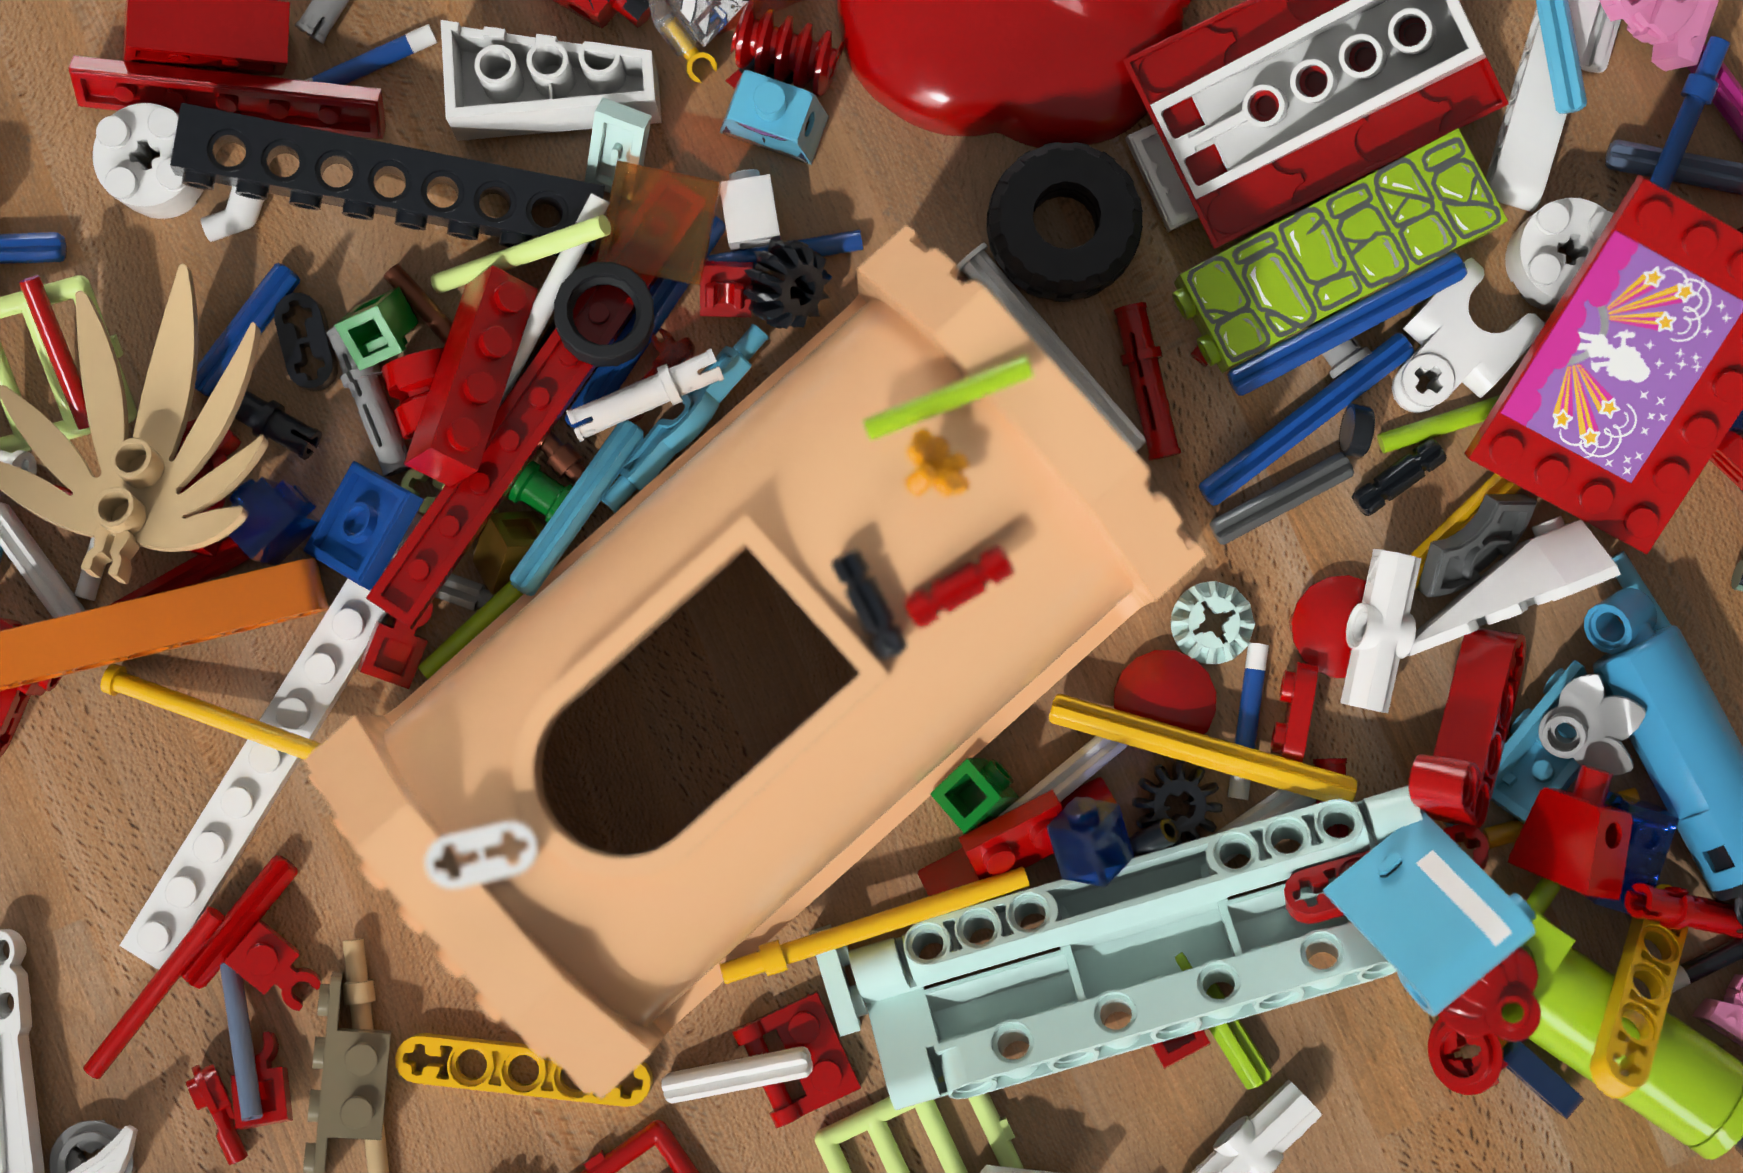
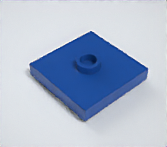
M353 461L303 551L359 586L371 591L385 571L424 499L360 463Z

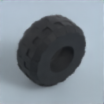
M1078 142L1044 144V146L1032 151L1029 150L1018 157L998 180L990 197L987 211V235L990 250L1007 278L1013 284L1024 289L1026 293L1039 299L1055 300V302L1086 299L1111 286L1132 262L1140 243L1143 228L1141 198L1138 196L1134 181L1128 172L1106 152H1101L1087 144ZM1052 198H1073L1082 203L1091 213L1095 225L1094 235L1082 246L1071 249L1057 248L1044 241L1036 231L1033 220V213L1036 208Z

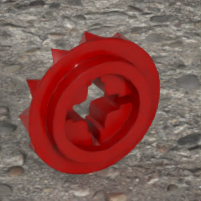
M1439 1018L1429 1034L1428 1057L1434 1073L1447 1088L1462 1095H1477L1500 1083L1498 1077L1501 1071L1508 1065L1503 1060V1047L1507 1042L1497 1037L1494 1033L1479 1038L1462 1036L1450 1029ZM1467 1043L1468 1045L1476 1044L1477 1047L1480 1046L1481 1051L1478 1052L1479 1055L1472 1057V1060L1471 1058L1463 1059L1462 1056L1455 1058L1454 1052L1461 1051L1460 1048L1465 1047Z

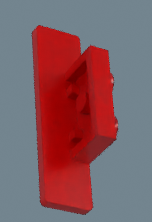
M1096 778L1080 786L1061 802L1052 789L959 837L962 848L920 869L918 876L928 896H932L1022 866L1026 868L1121 819L1123 814L1102 778Z

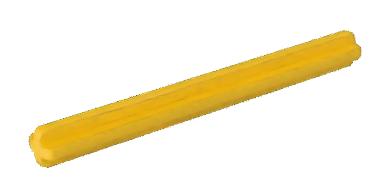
M1056 694L1053 699L1049 721L1056 725L1324 802L1334 799L1353 802L1356 795L1357 780L1350 776L1064 694Z

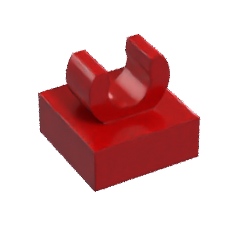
M701 261L700 316L752 318L753 312L749 310L751 300L747 298L743 291L751 283V278L744 270L752 269L753 262Z

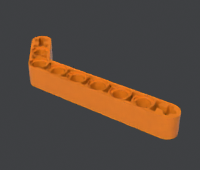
M316 558L297 560L0 631V691L327 611L329 605L318 561Z

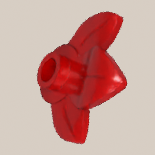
M1519 947L1437 1015L1450 1029L1468 1038H1479L1494 1033L1503 1040L1518 1042L1531 1037L1541 1022L1540 1005L1533 995L1539 978L1534 960L1522 947ZM1516 1003L1523 1008L1524 1014L1520 1021L1509 1023L1503 1019L1502 1010L1507 1004Z

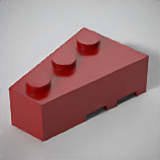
M126 0L123 61L138 63L163 62L168 63V66L187 68V65L217 68L216 71L283 76L288 64L290 2L278 0Z

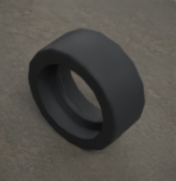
M592 262L574 270L560 285L554 301L556 329L564 347L578 360L596 367L618 366L634 359L648 345L654 329L653 298L645 281L632 269L614 262ZM597 285H612L622 289L631 297L635 306L636 320L632 330L624 339L613 344L599 345L588 341L578 332L574 323L573 310L578 298L587 289Z

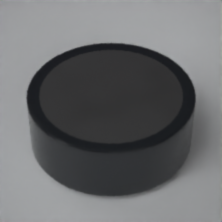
M1352 403L1347 406L1342 417L1339 432V450L1344 455L1361 458L1368 452L1375 428V415L1370 406Z

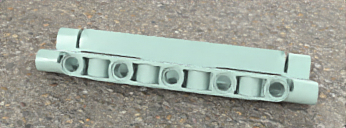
M1409 785L1364 798L1359 802L1334 799L933 917L912 925L902 937H893L849 950L852 972L859 993L867 1006L885 1082L894 1109H903L947 1095L952 1099L975 1097L1383 978L1397 972L1389 961L1345 915L1312 924L1298 922L1291 917L1285 903L1284 888L1286 884L1228 900L1227 897L1287 880L1292 874L1303 869L1372 850L1398 828L1422 820L1420 808L1414 805L1409 796ZM1334 824L1347 825L1352 829L1350 835L1344 838L1331 837L1325 831ZM1283 839L1296 840L1301 844V847L1293 853L1285 854L1274 848ZM1233 854H1242L1250 859L1245 866L1237 869L1229 868L1223 864L1224 860ZM1336 878L1328 879L1329 884L1333 882ZM1310 887L1300 889L1301 898L1298 900H1305L1308 907L1317 905V895L1319 894H1313ZM1038 913L1045 916L1044 922L1035 929L1020 927L1021 921L1030 914ZM988 928L994 931L993 937L984 944L976 945L969 942L973 933L979 929ZM931 943L943 945L942 951L937 957L928 960L919 958L920 952L925 946ZM1059 946L1061 949L929 989L924 987ZM1183 952L1193 968L1182 971L1175 960V956ZM1320 952L1329 953L1337 960L1333 966L1327 969L1315 968L1308 962L1314 954ZM1216 982L1229 983L1234 987L1230 996L1224 999L1211 998L1206 992ZM1122 1011L1132 1016L1130 1022L1121 1029L1114 1030L1104 1025L1108 1016L1114 1012ZM1015 1041H1023L1029 1044L1027 1052L1019 1059L1011 1060L1003 1056L1005 1048ZM944 1076L945 1081L939 1083L938 1078Z

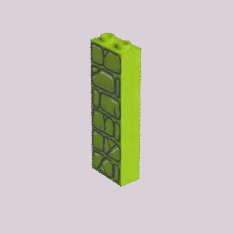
M1456 129L1181 273L1174 281L1177 290L1172 292V297L1182 317L1185 320L1193 318L1202 336L1196 340L1206 362L1210 366L1217 364L1221 373H1224L1441 257L1491 233L1506 223L1508 219L1460 130Z

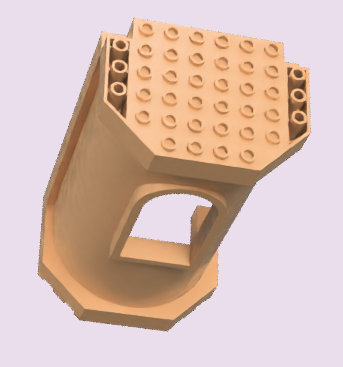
M908 225L903 227L857 268L858 295L847 308L559 562L549 573L535 595L528 596L523 594L395 709L383 716L353 715L304 759L311 772L308 775L309 780L325 797L336 816L333 819L334 824L364 860L359 864V868L364 876L381 891L386 887L389 888L402 903L397 908V911L406 924L417 934L421 935L426 931L440 947L436 952V956L442 965L456 978H460L464 974L479 991L474 998L487 1016L495 1022L503 1018L513 1030L523 1037L527 1045L540 1058L544 1059L548 1056L566 1070L575 1084L587 1094L592 1091L600 1098H603L652 1054L668 1031L724 982L719 964L757 952L759 945L771 940L928 799L931 796L930 793L967 758H973L1130 616L1141 607L1156 601L1206 556L1201 547L1191 540L1180 528L1182 519L1168 498L1159 492L1152 496L1148 491L1150 482L1147 478L1150 473L1138 455L995 297L977 280L964 284L957 280L956 277L960 271L955 263L937 248L928 250L921 242L917 233ZM1027 355L1035 377L870 441L863 424V419ZM925 428L932 433L933 437L936 435L943 437L950 445L949 455L962 453L968 459L970 467L961 473L970 482V488L960 495L945 496L932 485L922 495L918 496L907 488L905 478L917 468L907 455V447L912 442L911 438L918 429ZM993 546H1000L1005 551L1015 571L1011 577L998 585H995L993 581L986 585L988 591L949 614L943 610L938 613L941 619L926 628H919L910 618L905 607V601L908 597L922 589L926 593L933 589L931 586L933 582L970 560L973 564L981 561L978 555ZM748 547L860 674L671 843L655 851L637 855L609 854L583 844L562 827L551 811L545 797L541 778V761L550 730L570 704ZM857 549L861 552L870 569L866 572L868 577H874L895 618L891 621L893 626L897 625L900 627L907 641V648L895 657L882 660L877 655L869 640L873 637L871 632L867 633L864 630L844 591L848 587L845 583L841 584L831 566V561L846 551ZM516 821L526 825L533 832L537 840L538 854L534 864L526 872L517 876L467 888L448 890L438 886L429 877L425 868V856L429 847L437 839L446 835L496 823ZM507 832L502 835V845L484 850L486 859L504 856L509 865H516L520 863L519 854L524 850H528L527 840L517 841L513 832ZM455 846L444 848L445 857L440 861H436L437 871L446 870L450 875V879H457L461 877L460 870L463 865L480 861L478 852L460 855L456 851Z

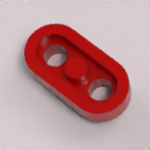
M1296 662L1294 672L1284 671L1279 701L1288 702L1284 723L1275 722L1270 746L1271 753L1279 754L1280 757L1297 762H1303L1317 686L1318 665Z

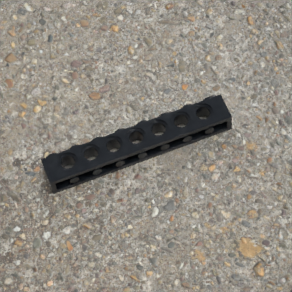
M181 103L170 162L174 174L182 177L181 183L193 188L214 190L215 183L236 187L235 193L237 195L250 199L267 200L268 193L290 197V205L308 210H320L323 203L343 207L342 214L355 219L373 220L375 213L395 217V225L413 230H426L427 224L448 227L447 234L460 239L478 240L479 233L500 237L499 244L508 248L574 225L590 194L593 193L603 198L605 190L604 185ZM229 143L238 144L246 150L243 161L232 167L221 165L216 160L219 149ZM279 154H291L299 160V167L293 175L279 177L269 169L273 158ZM333 164H343L352 171L353 176L345 186L332 187L322 179L325 169ZM385 174H394L399 176L406 186L400 195L389 198L377 192L375 189L376 181ZM446 184L456 191L458 198L449 207H437L427 197L429 190L435 185ZM489 194H498L508 202L509 211L499 218L489 217L480 208L479 203L482 198ZM540 204H549L558 210L561 221L554 227L544 228L535 223L531 211ZM596 240L589 242L584 254H592Z

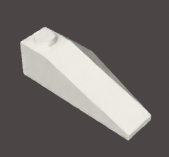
M1562 516L1533 526L1531 528L1535 537L1516 545L1506 557H1502L1482 574L1479 580L1469 585L1416 631L1413 646L1407 656L1415 655L1470 634L1486 623L1490 625L1522 614L1531 605H1540L1552 600L1556 601L1621 575L1618 566L1582 520L1565 524Z

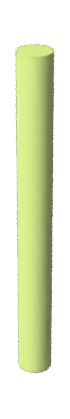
M605 215L596 216L435 273L431 276V285L435 292L441 294L468 284L492 265L507 271L608 236L611 233L610 222Z

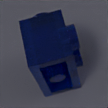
M261 477L257 482L254 479H250L237 488L229 499L232 502L230 507L242 506L248 512L247 519L229 536L252 560L270 565H279L315 530L319 522L311 513L317 507L314 501L297 485L292 487L283 479L279 483Z

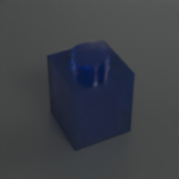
M1075 797L1046 826L1062 879L1106 887L1134 858L1119 804L1098 801L1089 797Z

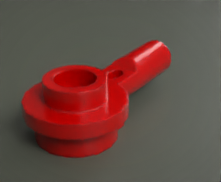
M214 1063L202 1069L200 1065L192 1067L194 1078L185 1083L197 1110L208 1107L218 1128L216 1138L228 1165L242 1161L248 1154L235 1128L232 1104Z

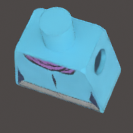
M744 70L735 87L720 133L812 165L829 117L815 94L753 71ZM807 121H809L808 127L805 131Z

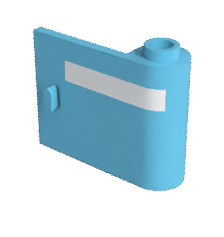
M1420 810L1422 820L1398 828L1326 886L1323 891L1396 969L1402 985L1418 1005L1429 1015L1435 1017L1536 934L1535 928L1531 923L1536 919V915L1521 896L1513 893L1509 897L1423 810Z

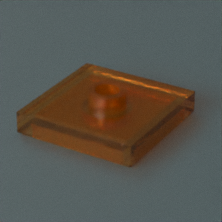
M617 160L609 199L610 204L606 214L611 225V233L601 239L597 262H614L632 269L635 273L701 286L721 182Z

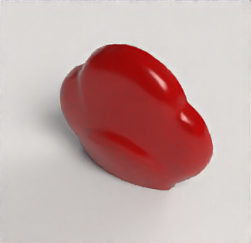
M837 0V18L841 42L845 40L843 50L855 77L876 101L904 121L924 130L946 136L974 137L1000 133L1027 146L1040 148L1044 144L1054 142H1078L1091 145L1107 141L1131 129L1148 112L1123 60L1182 32L1184 14L1191 0Z

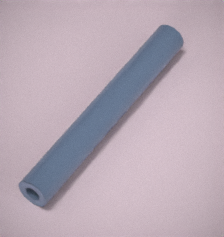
M222 963L220 965L241 1120H254L263 1117L244 980L229 966Z

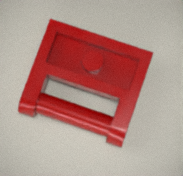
M818 990L732 1031L737 1045H744L749 1057L770 1053L763 1035L775 1029L785 1050L804 1046L810 1051L813 1071L808 1077L799 1079L806 1093L805 1095L792 1100L784 1082L763 1086L773 1108V1111L769 1114L776 1128L785 1126L805 1114L861 1089V1083Z

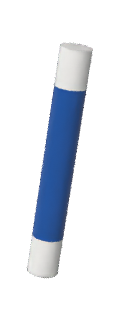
M427 24L310 77L305 81L346 85L438 42L430 25Z
M1249 643L1247 648L1235 744L1255 749L1269 650V645ZM1230 775L1227 797L1248 800L1251 780Z

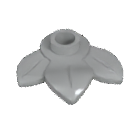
M1599 674L1583 675L1574 678L1562 689L1558 706L1549 710L1540 722L1539 738L1544 748L1554 756L1574 758L1580 766L1595 767L1610 772L1613 776L1622 775L1630 772L1634 765L1621 741L1627 739L1638 729L1645 718L1646 710L1639 703L1628 697L1618 695L1604 696V686ZM1561 723H1569L1575 727L1577 734L1573 738H1564L1559 734L1557 726Z

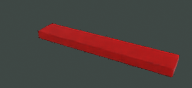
M74 55L68 67L79 107L118 111L133 104L152 103L172 109L179 115L181 103L355 137L383 139L386 130L382 90L378 88Z

